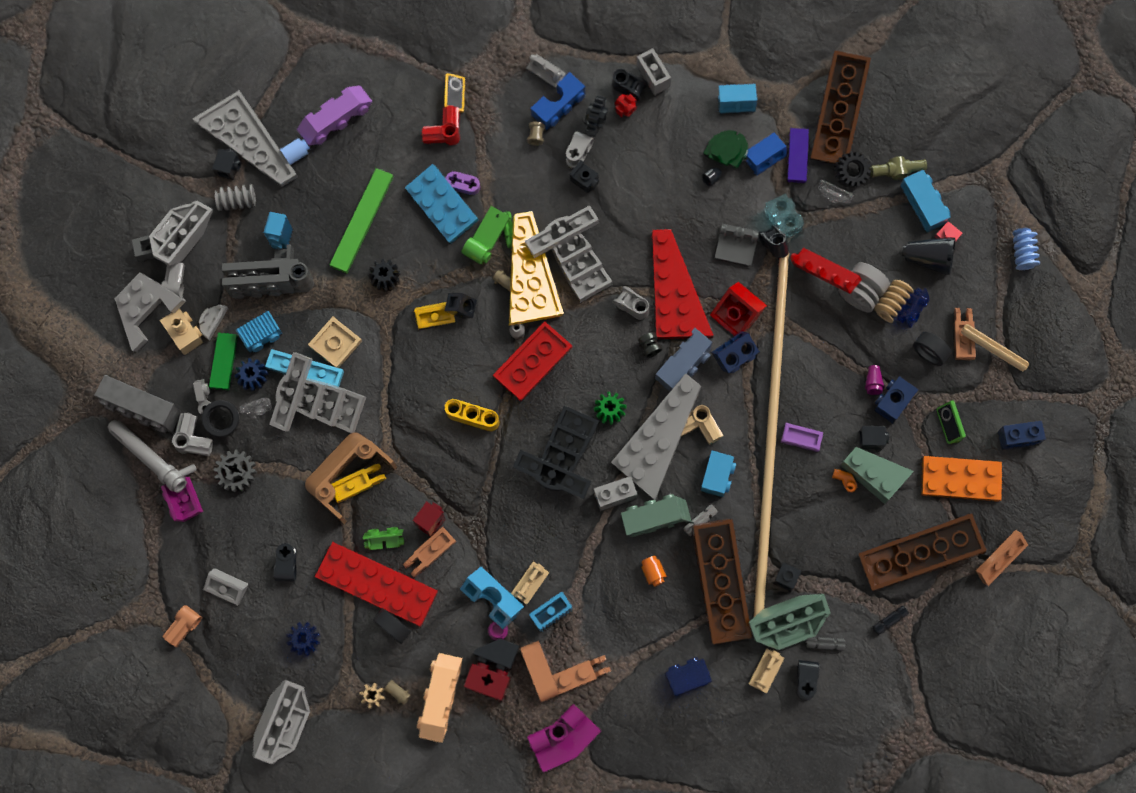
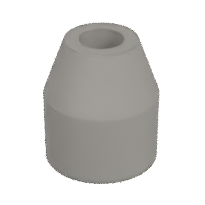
M522 323L510 326L512 338H523L525 328Z

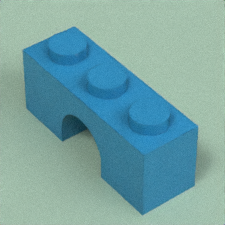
M482 567L467 577L460 588L473 602L479 598L489 600L494 607L489 617L502 629L510 624L524 607Z

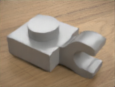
M204 379L196 380L193 383L200 414L203 413V406L211 403L207 400L209 386L207 383L205 384Z

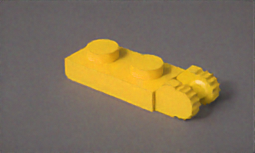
M375 464L366 469L363 468L332 483L331 485L335 489L336 502L340 503L386 479L384 474L378 475L371 480L368 477L369 474L381 469L380 464Z

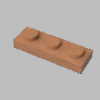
M1015 530L976 570L984 584L989 586L1028 546L1021 532Z

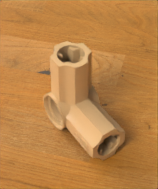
M704 405L697 406L690 412L687 424L681 435L682 437L699 427L709 445L724 437L710 414L709 408ZM698 412H705L707 417L703 420L698 419L696 416Z

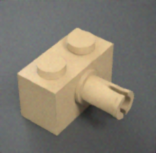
M178 309L175 313L172 312L161 319L160 322L180 351L186 355L204 342L200 338L202 333L198 327H193L190 324L193 320L186 311L183 313Z

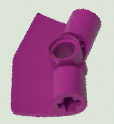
M572 704L553 725L527 737L542 772H545L576 758L601 730ZM557 726H561L564 729V735L561 738H556L553 734V730Z

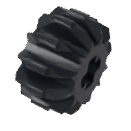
M381 259V264L375 261V267H370L369 269L371 273L368 277L372 280L371 285L376 286L377 290L384 287V290L388 291V286L394 289V283H399L400 281L398 277L401 273L397 270L398 265H392V260H388L385 263V260Z

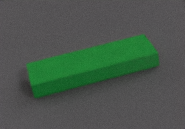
M218 333L209 383L210 389L229 390L238 340L237 334Z

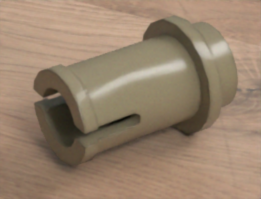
M498 270L493 276L494 283H499L510 292L511 278L505 275L504 271Z
M393 680L387 684L384 690L398 700V704L404 705L411 696L408 690L405 691Z

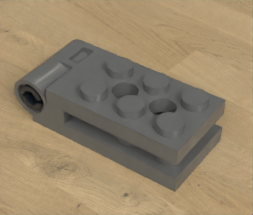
M298 259L222 263V271L227 277L222 278V286L229 296L234 299H241L244 296L259 298L262 295L276 297L287 293L309 292L314 287V280L307 266Z

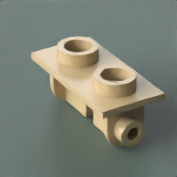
M532 562L511 594L527 605L549 572L542 565Z
M766 649L749 685L767 694L784 657L774 650Z

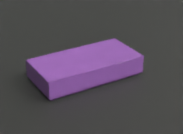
M786 423L781 443L819 452L824 432Z

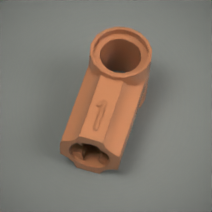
M185 605L178 611L175 621L162 637L173 646L178 647L189 631L194 630L198 626L202 617Z

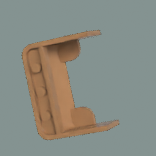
M351 433L308 477L305 487L314 498L345 524L347 521L329 504L335 497V489L331 483L357 456L367 460L377 454L394 470L397 466L390 457L369 439L359 433Z

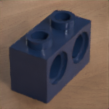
M741 331L711 353L722 371L734 373L740 369V365L744 362L752 361L760 351L749 333ZM746 344L747 349L742 353L741 348ZM730 354L731 361L727 364L726 357Z
M1042 421L1005 425L998 431L1002 450L1040 445L1046 440Z

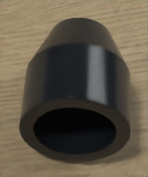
M717 167L709 169L702 174V179L707 186H712L720 179L722 172Z

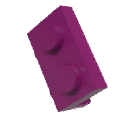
M185 477L187 484L178 493L169 490L166 485L161 486L163 498L168 504L169 514L174 521L185 522L203 512L190 477Z

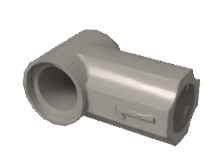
M180 262L170 266L167 265L165 281L161 283V286L171 290L179 297H183L184 286L182 281L185 265Z

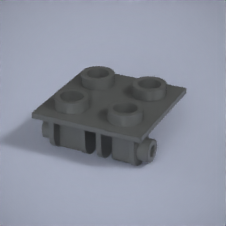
M722 223L715 259L751 266L759 231Z

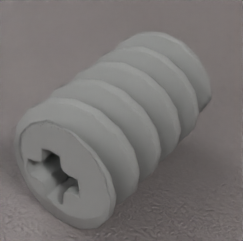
M250 184L249 190L246 189L245 185H242L241 191L235 186L233 192L230 187H227V192H224L223 187H220L219 193L215 191L217 210L222 211L223 207L226 210H230L231 206L233 209H237L238 205L241 209H244L245 205L248 208H252L253 204L255 206L256 196L252 184Z

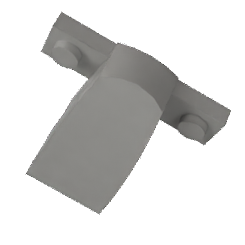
M590 205L571 216L555 219L545 230L525 240V245L534 258L552 250L561 271L580 303L613 285L601 261L592 251V246L581 234L599 223V219Z
M293 352L286 375L280 380L277 387V403L269 425L283 431H289L295 412L298 411L311 419H317L330 426H336L347 432L355 433L366 397L338 386L307 378L313 359Z

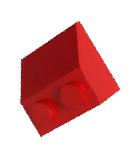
M737 282L726 291L710 316L735 336L741 331L746 332L767 305L740 282Z

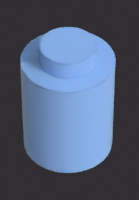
M298 138L280 149V151L291 165L308 155L307 150L310 148L304 139L301 141Z

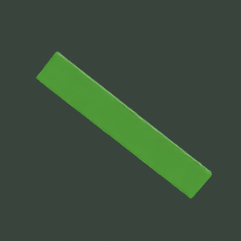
M377 168L375 169L333 256L330 267L348 273L394 178L392 174Z

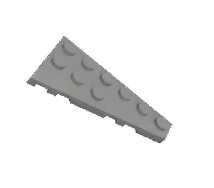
M687 374L681 378L611 462L626 476H631L632 481L654 500L658 496L690 412L701 389V385Z

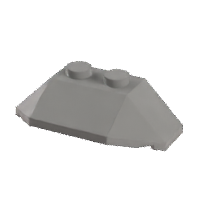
M199 201L171 209L149 235L153 257L169 266L182 262L203 236L213 209Z
M284 680L270 695L254 733V758L273 764L295 750L310 713L304 687Z

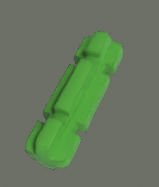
M503 212L510 216L504 228L507 247L512 248V216L510 212Z

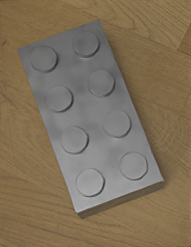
M104 375L94 395L99 399L98 403L104 405V408L112 412L117 410L124 417L129 419L135 418L139 423L148 427L151 425L157 431L164 434L167 431L172 434L174 433L178 425L180 413H182L173 403L107 375Z

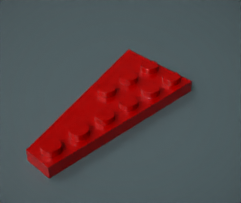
M652 230L657 339L690 338L692 336L691 331L694 328L707 338H713L714 335L672 230Z

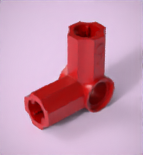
M453 105L443 108V126L423 127V143L456 145L460 141L459 108Z

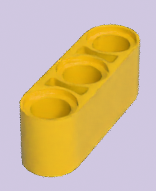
M450 399L445 404V412L451 420L487 431H495L499 427L498 414L493 410L457 399ZM452 406L459 407L456 413L449 412ZM472 411L477 413V416L473 419L467 417L468 413ZM493 417L496 420L493 424H487L485 422L486 419Z

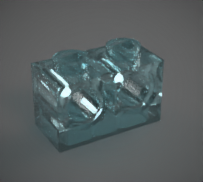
M785 193L767 202L764 210L772 225L776 224L786 238H789L802 231L804 220L795 211L793 200L788 198ZM782 206L785 210L779 211L776 207ZM792 222L794 226L789 227L785 223Z

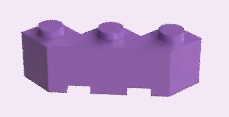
M361 86L347 87L341 91L342 96L336 100L331 98L320 106L321 110L313 115L311 112L304 117L297 131L309 146L324 143L327 135L332 130L344 129L351 116L364 115L368 112L369 106L373 101Z

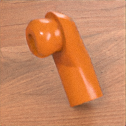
M834 469L832 478L841 480L848 492H854L857 488V483L853 475L849 472Z

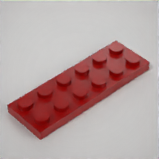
M335 542L331 543L315 575V578L381 609L384 608L386 611L419 627L422 626L438 593L436 589Z

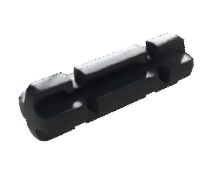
M905 606L896 609V612L893 611L882 619L881 622L876 623L873 626V630L877 635H880L886 631L885 629L900 621V618L909 614Z

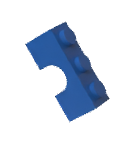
M570 72L557 83V92L562 96L559 101L551 102L543 96L531 107V116L536 121L545 124L546 130L550 126H555L563 114H568L572 106L576 102H581L585 97V86Z

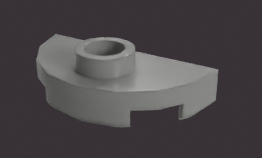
M213 306L209 309L207 308L201 314L199 319L202 335L209 341L228 310L227 306Z

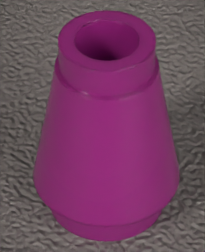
M878 365L868 367L865 389L870 395H879L884 389L881 370Z

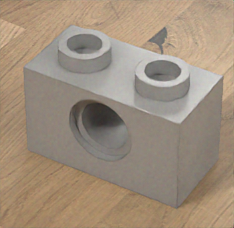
M654 49L637 56V68L654 95L670 88L671 77Z
M631 476L594 488V495L600 511L637 499V492Z

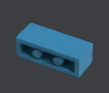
M921 170L903 179L900 186L926 232L928 233L945 225L950 219V211L947 206L943 205L939 191L934 189L931 177L928 174L926 175L924 170Z

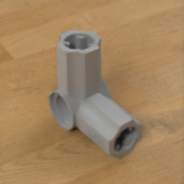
M180 413L176 433L172 438L175 449L182 454L193 453L210 456L213 448V439L193 436L197 416L189 413ZM180 440H187L184 446H178Z

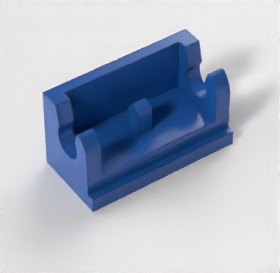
M773 133L748 149L746 156L748 160L746 162L755 174L759 175L787 156V147Z

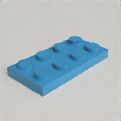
M434 164L429 166L405 187L450 244L479 221Z

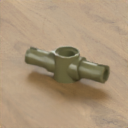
M898 156L890 159L884 165L871 166L870 176L887 175V177H892L893 180H901L908 177L911 172L926 171L927 162L925 159L910 161L905 160V157Z

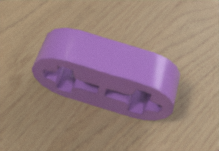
M450 172L446 176V180L455 191L474 195L480 190V182L474 176L459 172ZM454 178H457V181H458V182H455L454 184H452V183H451V180H453ZM474 182L475 186H473L472 189H469V185H471V183Z

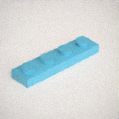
M271 349L265 367L266 369L286 374L292 355ZM312 361L307 378L339 387L344 370Z

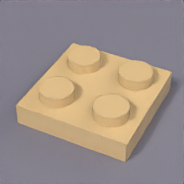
M332 317L310 341L308 346L331 365L339 368L359 346L362 339L336 318Z

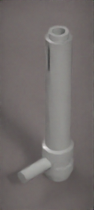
M112 420L109 423V432L158 476V480L166 484L169 490L178 493L185 488L187 481L184 476L196 471L194 464L178 471L172 465H168L121 421Z

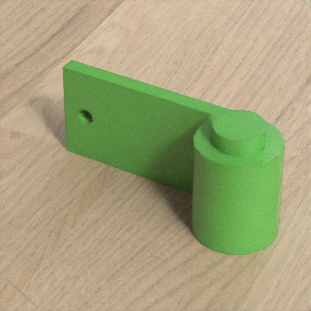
M491 206L473 238H469L464 244L461 253L480 265L487 263L492 255L490 252L508 223L510 216Z

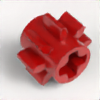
M622 94L614 103L616 105L615 112L621 117L623 115L631 116L637 109L635 105L636 99L631 94L628 96Z

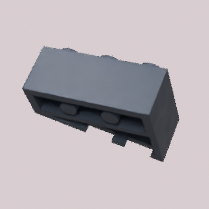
M696 328L691 331L692 336L686 342L683 341L681 343V348L673 356L671 355L656 373L655 379L668 391H671L685 374L693 377L698 371L697 366L701 362L703 364L706 363L711 356L709 353L712 341Z

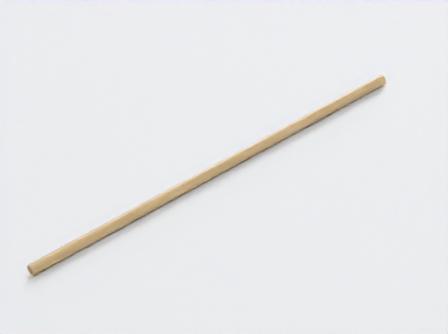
M789 254L784 258H779L754 617L764 609Z

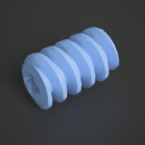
M1029 228L1014 230L1012 234L1014 236L1013 242L1015 243L1016 270H1028L1039 265L1040 261L1034 260L1040 257L1039 254L1034 253L1039 250V247L1033 246L1038 243V240L1032 239L1037 236V232H1031Z

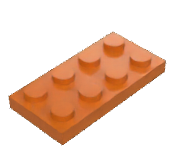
M923 456L921 495L1001 501L1002 462Z

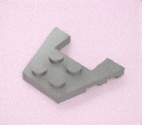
M139 273L115 298L132 351L138 352L148 341L138 326L162 301L169 311L173 313L186 302L185 299L161 286V284L143 273Z

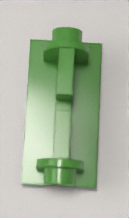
M398 527L387 528V531H379V529L368 530L363 536V539H367V541H364L365 549H383L382 541H386L387 548L401 547V545H404V537L400 536H402L404 530H399Z

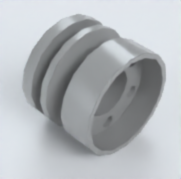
M859 262L854 266L852 272L860 275L862 280L851 294L839 289V293L853 307L864 312H872L875 305L879 302V297L883 296L889 288L890 282L877 268L867 263Z

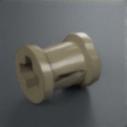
M541 122L529 123L530 135L527 138V142L535 146L542 145L544 142L542 134L543 130H545V124Z

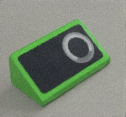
M952 400L936 410L948 444L960 442L966 436L955 402Z

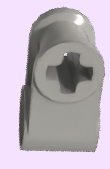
M578 131L574 133L571 143L566 150V162L570 168L574 169L581 160L584 161L593 145V137Z
M626 286L622 288V293L619 297L613 300L615 306L626 311L636 319L643 320L649 315L648 301ZM638 306H643L646 308L642 312L636 310Z

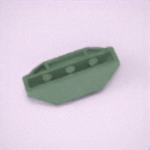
M824 594L801 595L763 609L749 624L756 642L780 650L804 641L809 637L816 636L826 618H828L830 610Z

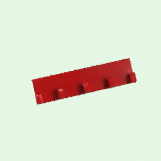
M805 248L798 255L793 253L790 257L794 266L849 294L862 280L860 275Z

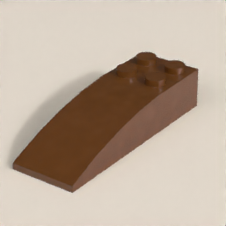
M834 51L810 159L835 164L839 162L837 160L839 157L850 153L870 65V57Z
M971 513L858 554L871 589L874 591L985 554L987 550Z
M733 519L691 525L712 644L752 638Z

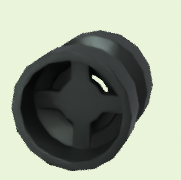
M655 332L647 333L638 339L640 346L644 348L643 353L645 357H652L663 350L661 344L657 342Z

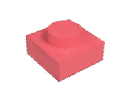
M947 222L936 234L935 238L952 237L955 238L956 242L962 235V232L950 222Z

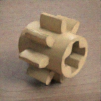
M376 683L373 684V687L365 685V692H360L364 696L361 703L369 702L368 708H372L373 704L380 707L379 701L385 699V697L381 696V692L384 689L380 688L377 690ZM371 691L377 692L375 700L368 699Z

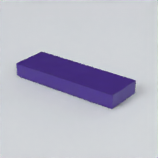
M790 128L787 182L806 183L809 129Z

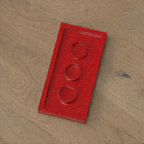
M544 321L493 374V377L521 402L573 346Z

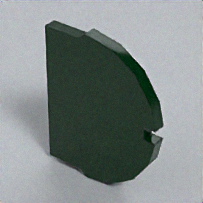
M723 131L709 141V145L703 154L726 166L730 165L738 168L748 154V142L740 132L736 135L737 131Z

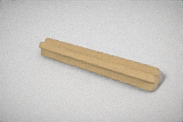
M966 324L962 328L961 334L1020 371H1025L1028 368V361L972 326Z

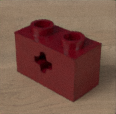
M426 501L412 521L418 529L431 537L440 529L446 518L444 511H442L439 505L434 502L430 504Z
M480 662L477 665L472 664L464 687L503 702L511 680L507 676L508 673L496 669V672L488 670L489 666ZM491 676L493 684L489 683L488 686H485L486 683L483 679Z

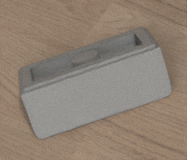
M213 569L208 573L203 590L238 606L248 588V583L220 570Z

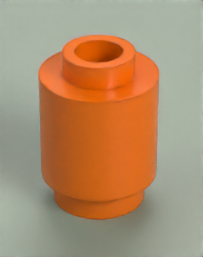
M651 556L641 561L643 565L641 568L649 585L653 584L655 587L665 582L664 579L667 576L660 560L656 556Z

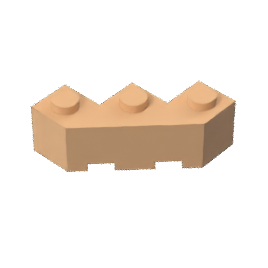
M439 653L437 660L432 661L430 672H433L429 689L426 688L424 694L426 703L423 715L419 717L417 729H420L419 738L443 743L448 727L449 713L454 702L455 688L461 671L462 658Z

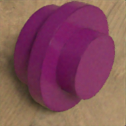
M494 621L489 625V636L493 640L504 639L508 634V627L506 626L502 629Z

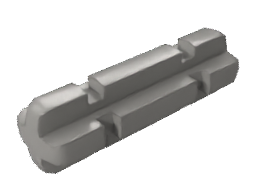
M709 505L705 512L702 511L691 521V524L689 523L684 527V531L689 536L693 535L691 525L709 521L710 517L717 514V509L713 505Z

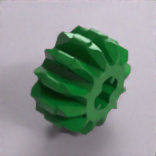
M607 392V397L601 394V400H595L597 406L594 407V412H599L596 418H602L603 424L609 420L610 425H613V419L619 423V416H625V412L622 411L626 409V405L622 404L624 398L617 400L618 393L611 397V393ZM608 405H612L613 411L610 412L608 410Z

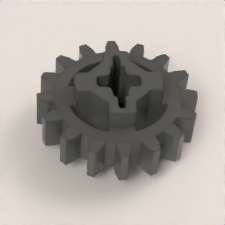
M235 450L234 454L227 451L228 456L221 455L222 461L215 462L219 467L214 468V471L218 473L214 477L216 480H220L218 484L221 487L224 486V489L227 491L230 488L233 492H236L237 488L244 491V485L250 487L249 481H255L252 474H257V471L253 469L256 463L251 462L253 458L250 455L246 457L247 453L244 451L241 454L238 450ZM245 462H246L247 468H248V471H247V472H246L245 469H244V466H245L244 463H245ZM230 469H232V470H233V469H234V470H237V469H238L241 473H239V472H238V473H236V472L233 473ZM224 470H225L226 473H227V475H226L225 478H224V475H223V471H224Z

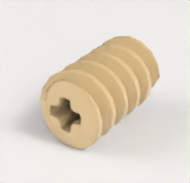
M893 280L887 292L879 299V303L875 305L876 313L885 321L892 323L894 320L891 316L897 317L898 315L895 310H902L899 304H906L903 298L910 299V295L907 292L914 293L912 287L903 281Z

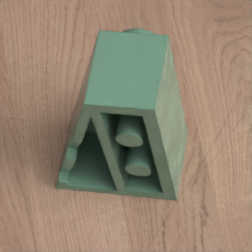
M855 447L840 465L884 504L914 472L858 447Z
M674 494L664 496L661 501H647L641 507L637 505L626 508L627 511L621 513L626 535L630 537L655 532L657 529L667 526L671 528L674 527V524L683 521L686 524L692 521L686 500L674 496Z

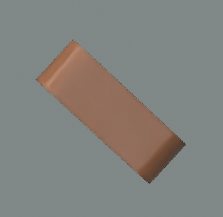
M539 641L521 647L522 655L540 701L544 702L560 695Z

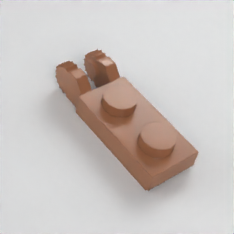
M960 308L954 309L955 360H975L976 358L975 342L961 334V330L966 324L975 328L972 308L966 309V321H961Z
M442 527L413 552L414 554L403 566L408 568L419 559L422 563L411 573L413 577H416L453 546L456 541Z
M605 656L598 657L592 661L588 660L552 675L559 693L563 694L611 672L610 667H605L594 673L592 668L596 664L603 663L606 660Z

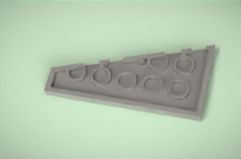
M240 91L235 92L193 118L196 124L235 151L281 187L297 178L296 173Z

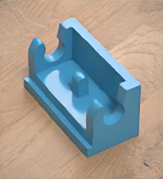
M755 84L719 86V113L756 111L757 94Z

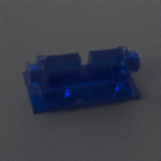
M920 288L913 290L914 293H911L910 299H907V303L912 305H903L902 310L898 313L897 319L900 322L907 321L909 328L918 321L920 312L929 303L930 298L926 288L924 290Z

